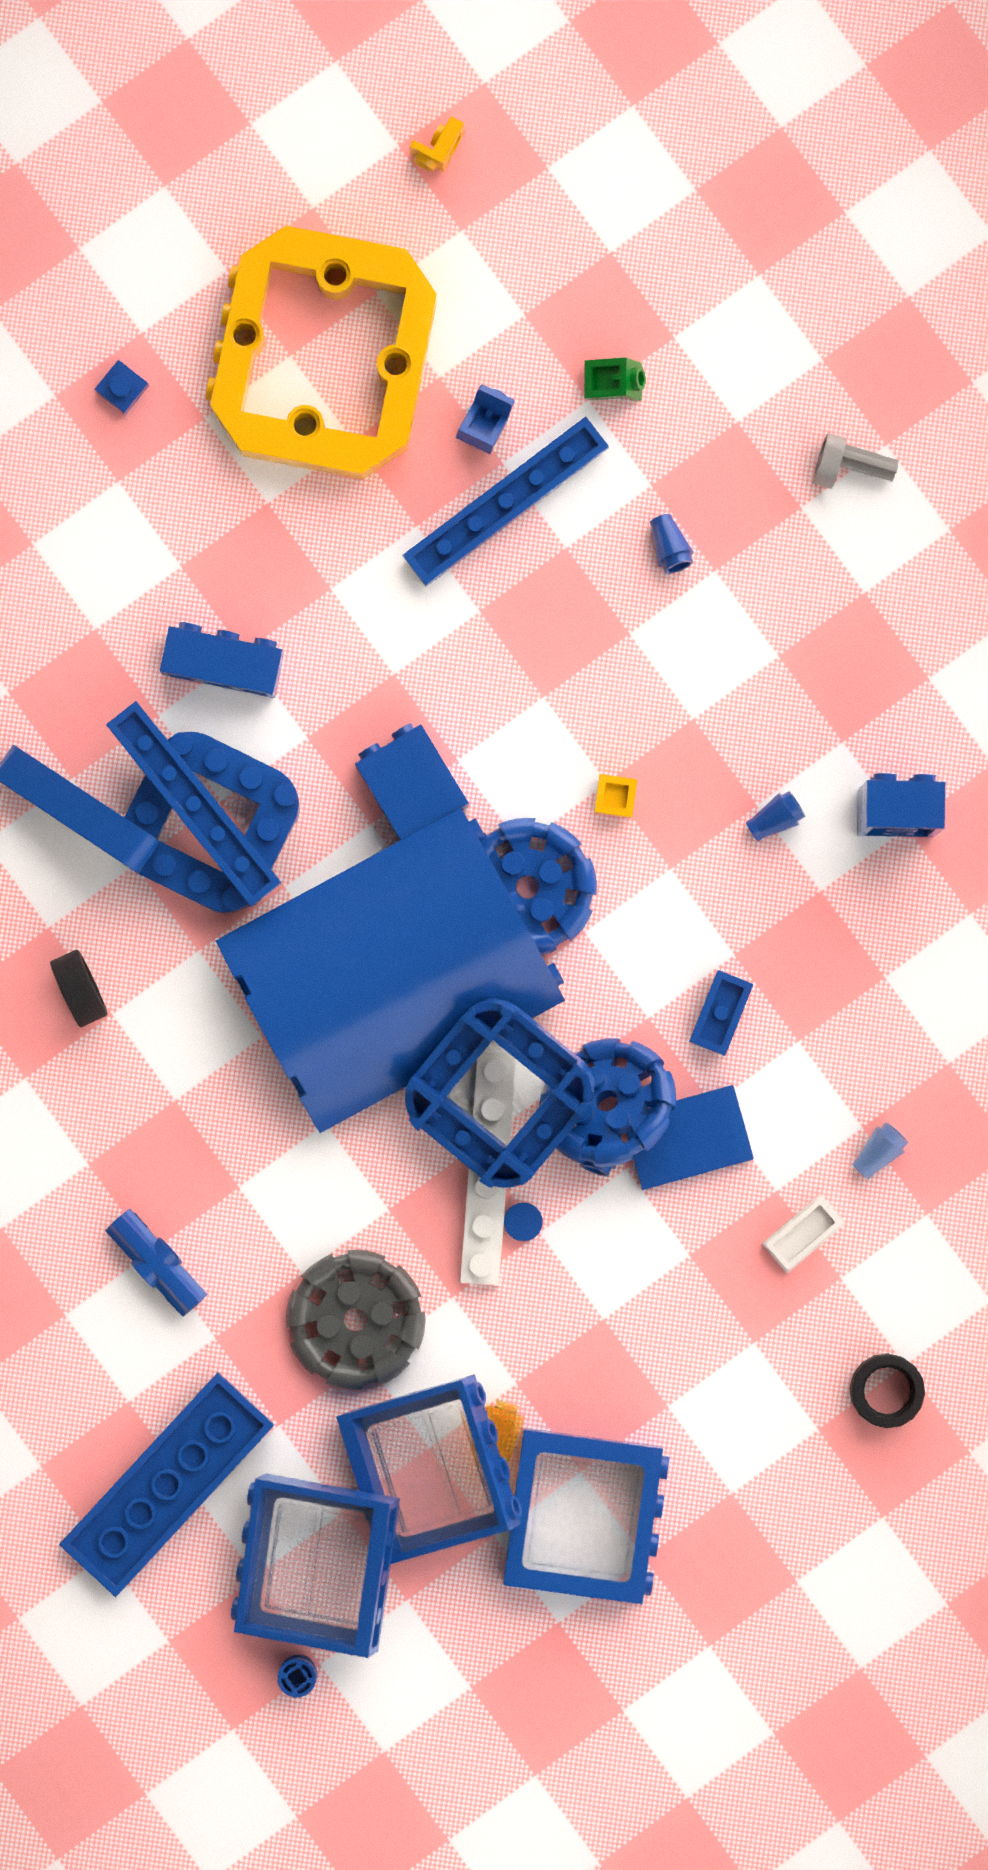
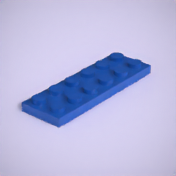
M217 1372L59 1545L116 1598L273 1428L275 1423L220 1372Z

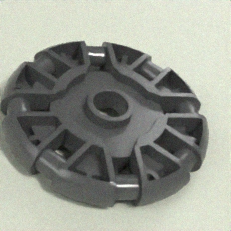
M356 1249L347 1250L348 1254L336 1257L330 1254L311 1265L301 1275L303 1280L297 1290H292L285 1318L286 1328L290 1327L293 1340L290 1346L302 1366L310 1374L315 1372L327 1380L326 1384L347 1390H364L363 1386L378 1383L380 1386L401 1374L410 1365L408 1360L415 1348L419 1350L423 1341L426 1324L425 1312H421L418 1297H421V1293L407 1271L400 1265L395 1267L385 1261L386 1256L368 1250ZM352 1269L354 1281L340 1284L337 1272ZM375 1273L388 1280L383 1291L370 1283ZM316 1287L327 1293L320 1305L309 1300ZM403 1301L406 1316L394 1318L391 1303ZM353 1308L364 1311L367 1316L366 1326L359 1331L350 1330L344 1321L347 1311ZM317 1321V1330L320 1336L308 1338L305 1324ZM392 1334L402 1340L395 1353L385 1347ZM328 1349L342 1356L336 1367L323 1359ZM372 1355L374 1367L360 1371L357 1359H363Z

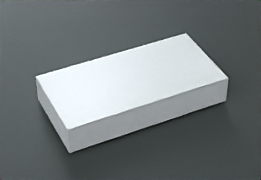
M819 1194L767 1238L762 1245L780 1267L788 1273L846 1223L822 1194Z

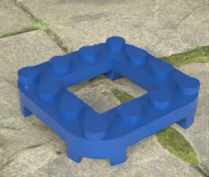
M178 732L167 739L194 773L259 804L244 836L272 870L294 824L297 823L300 813L298 793L291 780L281 771L203 733ZM145 775L124 818L158 840L173 808ZM161 841L139 873V875L214 912L223 914L234 913L250 906L224 872Z
M488 998L474 1004L462 1015L413 1075L405 1089V1105L412 1126L417 1131L422 1129L481 1177L479 1182L490 1188H493V1186L511 1188L527 1183L584 1116L593 1099L595 1080L590 1069L580 1057L520 1008L505 1000ZM492 1041L496 1042L553 1089L508 1145L447 1097Z

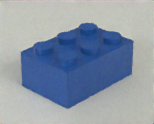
M893 773L873 774V777H870V780H866L858 789L857 836L934 838L945 829L946 781H936V775L913 774L909 781H897V774Z

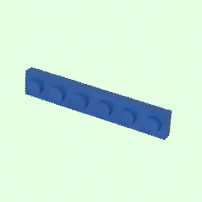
M585 416L402 555L404 560L424 586L427 587L607 451L609 445Z
M137 701L106 724L251 907L282 884Z

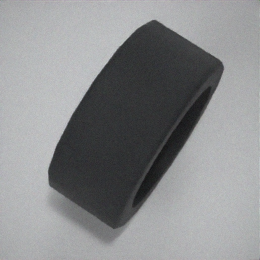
M76 949L50 961L59 989L79 1027H84L108 1015L96 982L79 950Z
M889 1353L873 1355L863 1361L853 1373L849 1388L851 1402L858 1414L872 1425L883 1428L900 1427L914 1419L922 1408L925 1397L924 1380L916 1366L904 1357ZM889 1367L897 1369L905 1375L909 1382L910 1395L908 1402L902 1409L895 1413L884 1414L870 1407L865 1398L864 1388L867 1379L873 1372Z

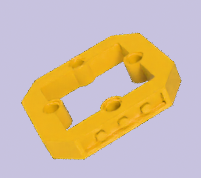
M285 225L240 255L239 265H232L230 270L228 288L234 290L231 303L225 302L223 306L220 324L226 326L224 340L216 341L213 362L219 363L216 378L209 377L205 399L211 401L210 406L213 413L242 456L363 480L407 451L437 306L436 291L406 248ZM273 269L316 277L320 292L332 300L346 298L353 291L355 285L405 294L396 344L385 347L377 358L378 376L380 381L387 386L377 438L325 428L322 414L310 405H300L293 408L286 420L244 412L254 359L263 351L265 346V335L261 324ZM333 269H339L346 274L345 281L338 286L330 285L325 281L327 273ZM243 329H250L256 334V338L250 345L242 346L235 341L236 334ZM394 358L402 359L407 365L406 370L400 375L389 374L385 369L389 360ZM303 418L312 419L316 423L315 431L306 436L298 434L295 431V426L299 420Z

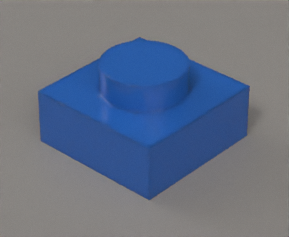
M118 359L95 387V391L126 415L149 387V384Z

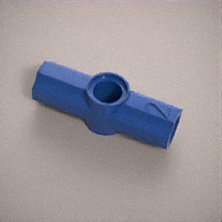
M130 1208L105 1230L132 1260L131 1265L152 1288L156 1287L182 1317L188 1314L208 1295L181 1265L183 1263L172 1248L161 1237L157 1238Z

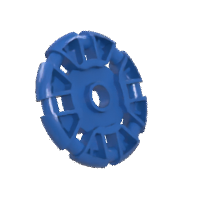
M536 818L507 820L498 824L499 828L488 835L485 834L486 839L481 841V844L508 893L516 891V884L522 877L529 876L538 882L539 890L534 897L523 898L518 894L526 909L520 916L541 955L549 954L556 951V946L567 939L571 942L579 935L589 921L593 912L590 909L593 895L597 896L595 868L591 858L587 859L579 847L582 843L560 825L553 822L550 825L535 822ZM531 837L546 840L544 852L529 848ZM508 841L513 852H509L503 858H500L495 848ZM567 855L574 867L563 873L560 864L556 861ZM566 889L578 892L575 905L563 903ZM554 916L560 926L547 933L541 923Z
M620 1038L599 1039L582 1045L584 1049L577 1052L576 1055L586 1065L591 1062L594 1064V1066L588 1067L595 1080L594 1095L584 1116L557 1146L556 1149L560 1153L580 1164L588 1161L593 1162L596 1167L616 1166L632 1161V1156L644 1149L646 1152L649 1151L663 1137L671 1123L668 1119L670 1112L675 1110L676 1087L672 1073L665 1071L663 1067V1059L649 1047L636 1041H632L630 1044L621 1043ZM617 1058L627 1059L625 1068L616 1066ZM651 1076V1083L643 1087L641 1081ZM547 1086L546 1092L540 1095L539 1106L552 1092L553 1089ZM615 1097L618 1099L617 1105L612 1110L602 1111L599 1109L600 1103L605 1098ZM648 1107L655 1108L654 1113L646 1115ZM633 1129L636 1136L623 1143L619 1136ZM592 1140L601 1142L598 1143L597 1147L590 1146Z

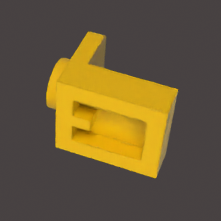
M450 116L446 126L440 123L430 142L434 146L433 149L412 140L409 150L410 154L414 156L413 162L431 172L435 168L445 172L465 134L464 122Z

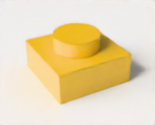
M599 774L594 813L632 818L638 779Z

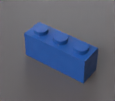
M179 622L178 628L169 626L160 666V673L163 676L275 698L284 658L283 649L276 648V641L255 637L254 643L240 641V634L226 630H217L216 635L201 633L202 626L187 622Z

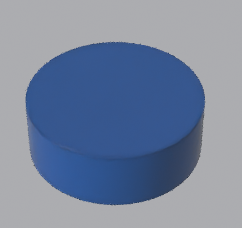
M524 1202L510 1207L504 1218V1226L507 1233L518 1241L532 1240L540 1233L543 1225L540 1211L534 1205Z

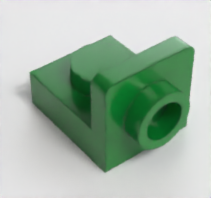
M627 357L585 360V399L590 401L622 398L632 401L642 400V390H644L646 385V375L641 362Z

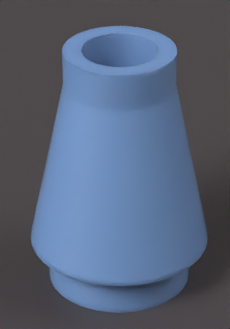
M885 1122L881 1128L876 1126L852 1165L864 1177L870 1179L876 1172L904 1154L905 1151L903 1149L909 1142L895 1127Z

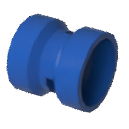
M304 1655L288 1657L282 1663L277 1675L279 1687L286 1695L293 1698L308 1695L313 1690L318 1678L315 1663Z

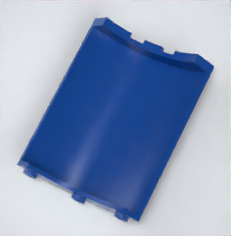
M462 808L215 940L234 979L238 981L245 995L244 998L286 1076L297 1090L299 1099L319 1133L405 1088L413 1075L462 1015L474 1004L488 998H497L516 1005L528 1016L534 1018L565 1001L558 987L565 983L554 963L547 966L520 916L521 913L526 911L516 891L507 892L481 844V841L486 839L483 830L476 818L468 821Z

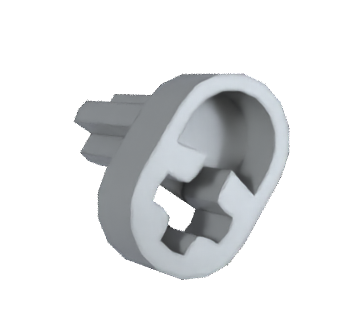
M831 433L826 434L819 453L812 484L832 489L840 466L891 482L894 481L899 460L846 444L847 438Z

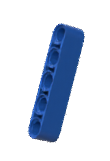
M14 744L0 762V782L137 874L141 872L159 845V840Z

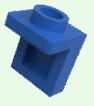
M481 384L477 390L474 402L458 429L456 438L491 454L509 420L515 400L506 396L498 389H492Z

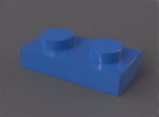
M717 970L689 1042L725 1056L754 984Z

